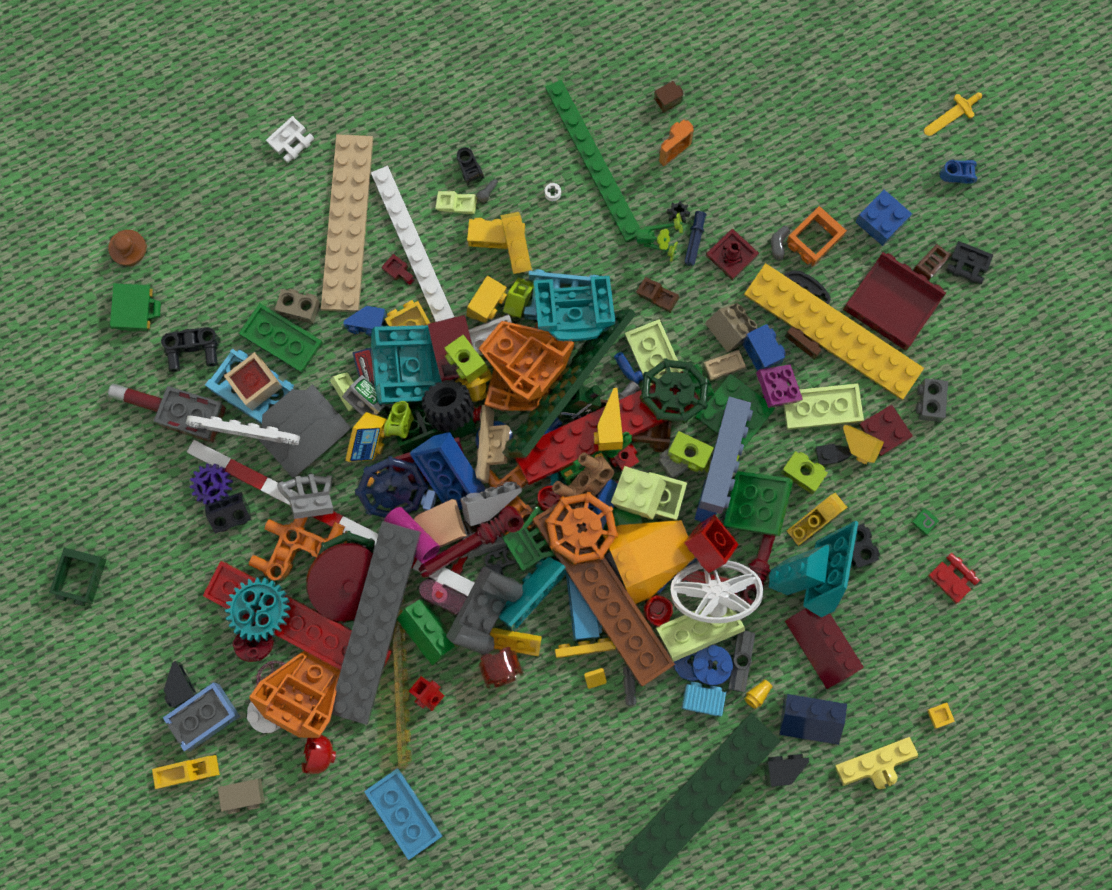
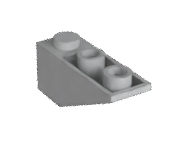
M506 482L500 487H490L480 493L468 494L466 497L461 498L464 519L470 526L491 520L522 492V488L516 482Z

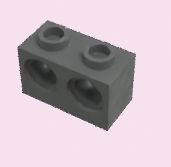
M925 378L918 385L917 395H920V402H917L916 413L919 414V420L942 422L946 418L948 381ZM929 387L935 390V395L929 393ZM926 407H933L934 413L928 412Z

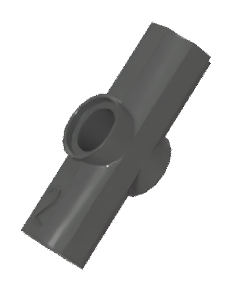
M743 631L737 634L734 657L732 659L733 669L728 685L729 690L744 693L746 691L749 668L752 663L751 656L755 633ZM738 656L746 658L747 663L744 667L737 664Z

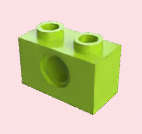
M464 335L445 347L447 353L445 358L451 366L455 364L458 368L456 372L462 380L465 378L468 383H471L488 371L486 363ZM463 358H469L465 363L460 362Z
M678 431L667 456L677 464L682 462L688 465V468L694 472H703L714 447ZM690 449L694 451L695 456L687 457L684 451Z
M795 451L781 471V474L791 478L794 483L813 495L828 472L825 471L821 464L811 462L806 454ZM805 467L809 470L810 474L805 476L801 473L800 469Z

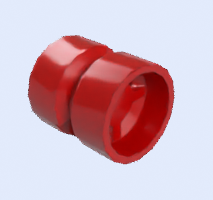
M553 486L543 487L538 493V505L542 511H546L560 501L559 498L562 497L554 493L552 490Z

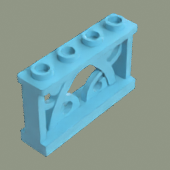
M231 349L227 358L213 377L207 381L205 386L262 424V414L269 409L270 404L274 405L279 400H270L269 397L252 411L243 403L237 393H232L233 388L227 380L218 385L225 373L231 371V365L234 362H243L248 357L241 350L235 351ZM270 370L282 385L281 389L285 396L293 389L294 385L287 380L282 382L278 379L279 376ZM273 394L271 397H277L279 394Z

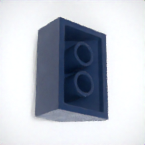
M786 694L783 700L779 735L839 745L845 725L847 704Z

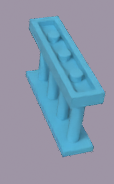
M539 269L529 271V280L553 279V288H560V283L571 284V287H579V285L590 286V277L598 276L590 275L586 277L546 273ZM534 287L532 304L529 307H525L524 318L529 320H537Z

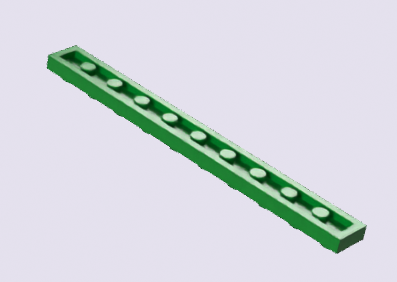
M559 80L546 86L545 90L625 242L627 243L637 238V232L640 227L563 81Z

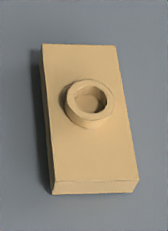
M739 350L703 363L710 381L746 368Z

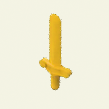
M976 93L967 100L961 97L960 94H956L954 101H956L957 105L925 127V135H933L964 113L968 118H973L974 112L971 106L982 98V94Z

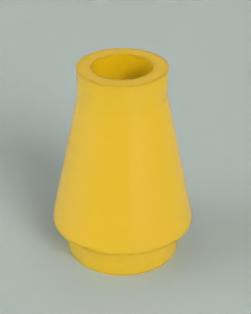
M764 679L746 693L744 700L749 706L757 709L762 706L773 686Z

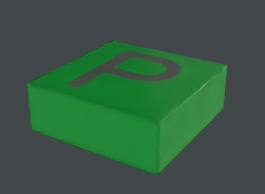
M923 508L911 523L923 534L927 535L940 520L926 508Z

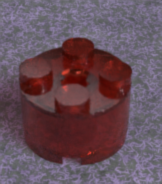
M511 647L503 648L499 651L500 653L493 656L492 654H486L480 658L481 662L478 666L486 688H490L492 684H494L495 688L515 681V676L518 674L520 678L524 675L517 653L511 650Z

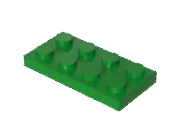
M261 303L258 304L239 332L240 336L300 373H303L323 344L322 340Z

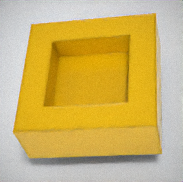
M948 703L927 709L935 729L955 722Z

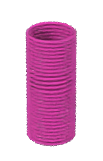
M397 507L388 513L384 519L385 522L421 532L415 557L419 562L423 564L437 555L440 548L438 543L402 507Z

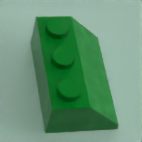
M419 599L406 607L397 618L398 622L432 666L461 647L452 643L446 637L449 629L427 600Z

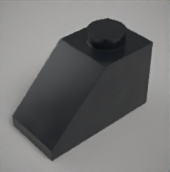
M178 661L172 663L164 687L166 694L164 699L168 706L173 708L179 707L197 694L181 662Z

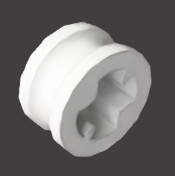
M550 183L545 187L546 199L553 202L561 197V188L558 184ZM551 189H555V192L558 193H555V196H551L550 192Z

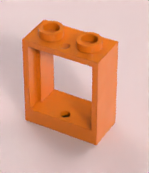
M819 206L788 236L786 242L790 250L793 252L797 251L806 264H811L814 267L844 237L847 230ZM813 220L833 236L817 254L812 252L797 238Z

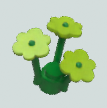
M677 213V218L674 219L673 223L652 227L645 226L644 229H639L637 232V244L668 252V256L671 257L670 262H673L678 242L668 248V242H670L669 230L664 228L675 227L682 234L683 228L680 213ZM664 229L660 231V234L657 237H655L654 232H651L653 230ZM654 241H657V243H658L659 245H655V244H652V243H653Z

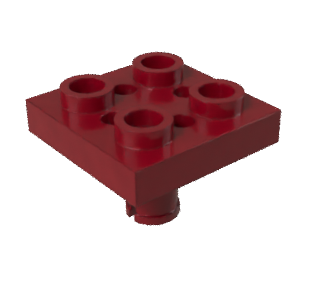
M733 228L706 253V256L732 281L759 255V252Z

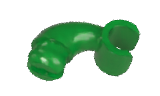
M629 432L622 433V449L605 450L610 458L615 457L619 451L630 445L632 435Z

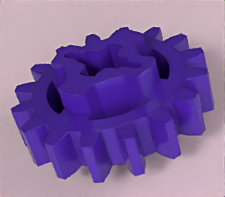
M206 463V468L199 466L200 472H193L196 477L190 478V480L194 482V485L189 487L195 489L192 496H198L197 501H203V504L208 505L209 503L216 502V500L223 499V496L229 497L226 492L227 490H232L228 485L233 483V480L228 479L231 474L225 472V467L221 466L219 468L218 464L214 463L212 466Z

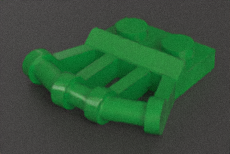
M539 505L533 509L519 531L509 532L502 537L522 571L544 557L555 556L553 551H540L539 548L547 544L545 539L537 544L532 537L539 533L538 528L530 532L527 530L532 519L544 512Z

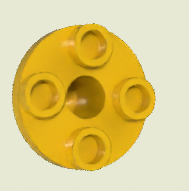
M488 369V371L471 383H468L465 378L463 380L458 378L455 382H462V385L467 387L472 402H477L486 398V382L492 378L490 369Z

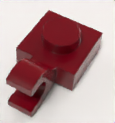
M392 254L381 267L384 272L395 280L401 277L409 285L415 281L413 275L406 271L408 265L395 254Z

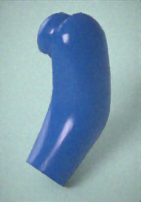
M622 352L614 355L622 373L630 381L639 384L638 381L643 380L641 371L634 373Z

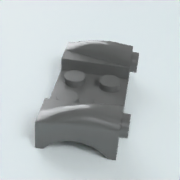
M483 566L446 637L454 644L487 655L494 648V638L490 635V632L507 600L516 602L521 598L523 593L522 585L511 577L503 576Z

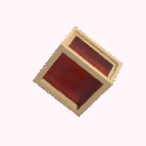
M255 352L224 375L243 403L252 411L282 388V385Z

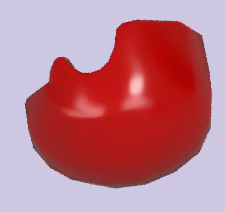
M661 595L649 598L644 605L645 618L655 626L669 622L673 614L672 603L668 598Z

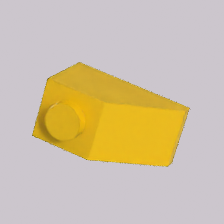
M844 425L843 430L851 454L857 456L856 460L861 463H875L884 442L852 426Z

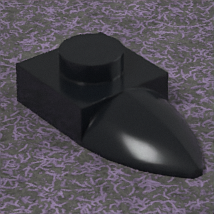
M829 444L815 447L817 461L822 466L837 464L852 456L850 448L846 446Z

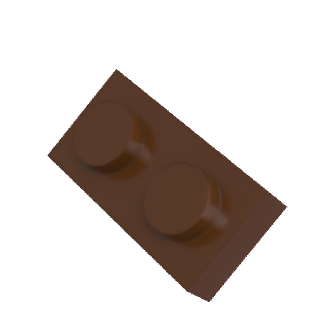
M791 327L785 335L789 341L814 360L822 350L817 342L806 338L800 329Z

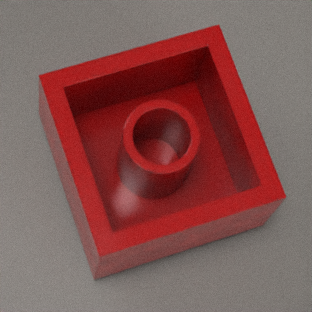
M715 514L699 523L684 542L688 550L693 553L700 565L708 573L726 564L739 545Z

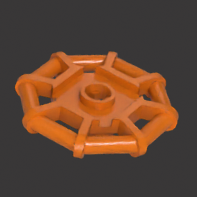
M591 492L560 497V501L554 510L545 519L551 550L554 549L573 562L574 565L581 562L604 559L605 553L619 535L616 531L613 516L614 509L612 506L609 507L591 495ZM585 502L583 508L571 509L569 504ZM589 503L603 512L597 515L588 509ZM565 507L568 514L562 522L557 521L556 519ZM606 516L608 531L602 530L600 519ZM584 523L587 531L578 533L576 525ZM555 526H560L563 538L559 541ZM601 535L607 536L598 549L595 543ZM564 542L575 548V553H572L561 544ZM591 547L594 551L579 555V550Z

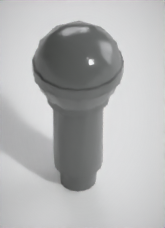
M496 179L490 181L485 189L477 193V200L481 203L487 202L490 193L497 186L498 181Z

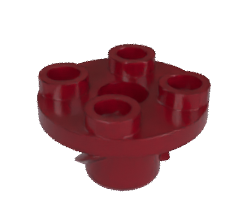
M238 634L232 644L239 659L246 662H257L269 655L273 648L274 640L273 636L269 634L267 641L261 637L260 642H257L254 637L250 642L247 640V636L245 639H242L240 634Z

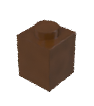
M674 81L654 92V100L663 113L682 103L683 90Z

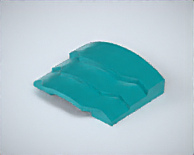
M610 276L590 277V286L553 288V279L534 280L538 329L548 331L558 341L595 339L606 327L615 324Z
M428 325L382 326L372 329V370L379 404H395L400 401H422V397H425V391H429L430 386H435V383L442 382Z

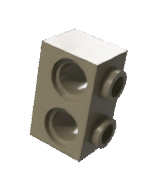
M281 289L275 311L283 317L314 324L320 303L315 295L309 293L305 295L299 294L294 289ZM288 300H293L292 305L285 306ZM305 305H311L309 310H303Z

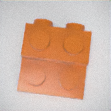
M682 120L680 123L676 122L672 125L669 139H666L661 144L659 162L663 166L667 165L691 145L694 128L688 120Z

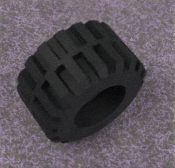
M443 380L441 383H435V386H430L429 391L424 393L425 397H422V408L431 427L437 428L438 431L444 430L449 432V430H457L458 427L462 428L465 423L470 421V418L473 417L474 406L469 391L465 385H462V382Z

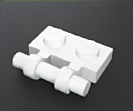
M292 116L266 139V142L279 155L286 151L287 154L283 159L289 163L292 159L295 160L304 148L307 149L315 138L310 133L304 137L302 134L306 132L305 127ZM298 140L299 143L292 148L290 145Z

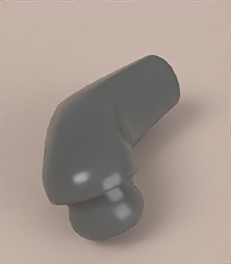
M785 225L771 237L772 255L778 261L784 258L783 241L790 233L789 228Z

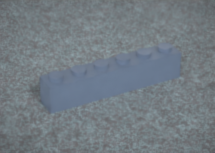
M728 397L699 504L701 509L722 514L723 509L728 508L731 498L727 496L728 491L733 490L735 483L732 475L737 473L740 463L736 461L737 456L742 455L744 445L741 444L742 438H746L749 428L745 427L746 421L751 420L753 410H750L751 402Z

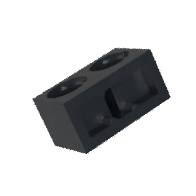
M242 492L205 505L206 517L215 534L225 532L229 528L243 525L252 520L250 508Z
M864 523L858 525L857 533L861 536V542L855 541L851 562L854 570L877 562L879 560L878 556H880L877 546H873L870 539L872 538L871 531L868 527H865ZM861 551H866L869 554L868 560L861 558Z

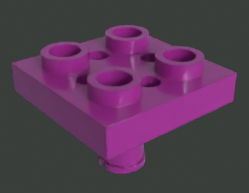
M791 364L760 369L756 372L768 408L798 403L803 400Z

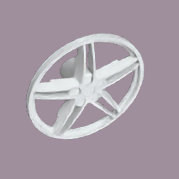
M727 561L721 567L734 569L745 575L721 582L716 569L713 571L715 580H711L710 573L704 568L706 584L681 582L690 573L703 569L700 563L696 562L682 569L674 577L671 584V598L676 608L692 619L707 623H728L742 619L758 608L763 598V585L754 571L733 561ZM755 584L757 595L751 606L734 594L746 589L749 585ZM677 593L703 598L695 613H693L681 604ZM727 607L733 611L741 612L733 616L721 617L726 614Z

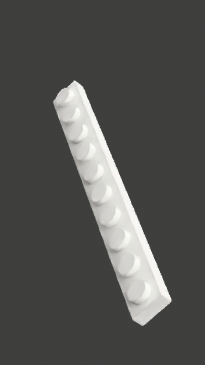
M386 166L371 172L435 321L453 318L454 315L389 167Z

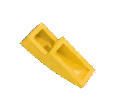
M217 755L152 769L155 789L220 775Z

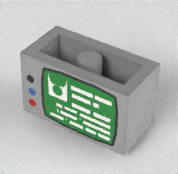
M363 375L342 396L362 415L366 412L378 415L387 405L378 403L375 386Z

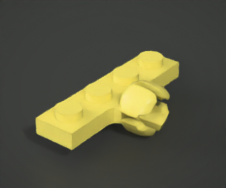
M910 737L840 763L835 768L843 786L869 777L877 789L886 788L885 784H888L890 787L897 782L898 776L894 767L918 758V753Z

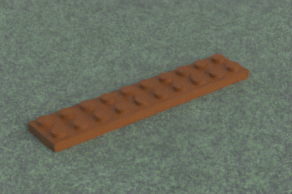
M557 504L532 519L549 547L551 544L545 519L549 517ZM565 507L556 519L557 521L562 522L568 514ZM583 524L576 525L578 533L587 531ZM555 526L559 541L563 538L560 526ZM564 542L561 544L572 553H575V548ZM591 547L579 550V555L594 551ZM554 549L552 550L558 561L566 567V573L641 687L675 665L605 557L602 560H591L574 565L573 562Z

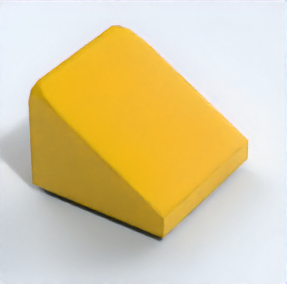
M602 668L584 674L588 689L607 683L604 669Z

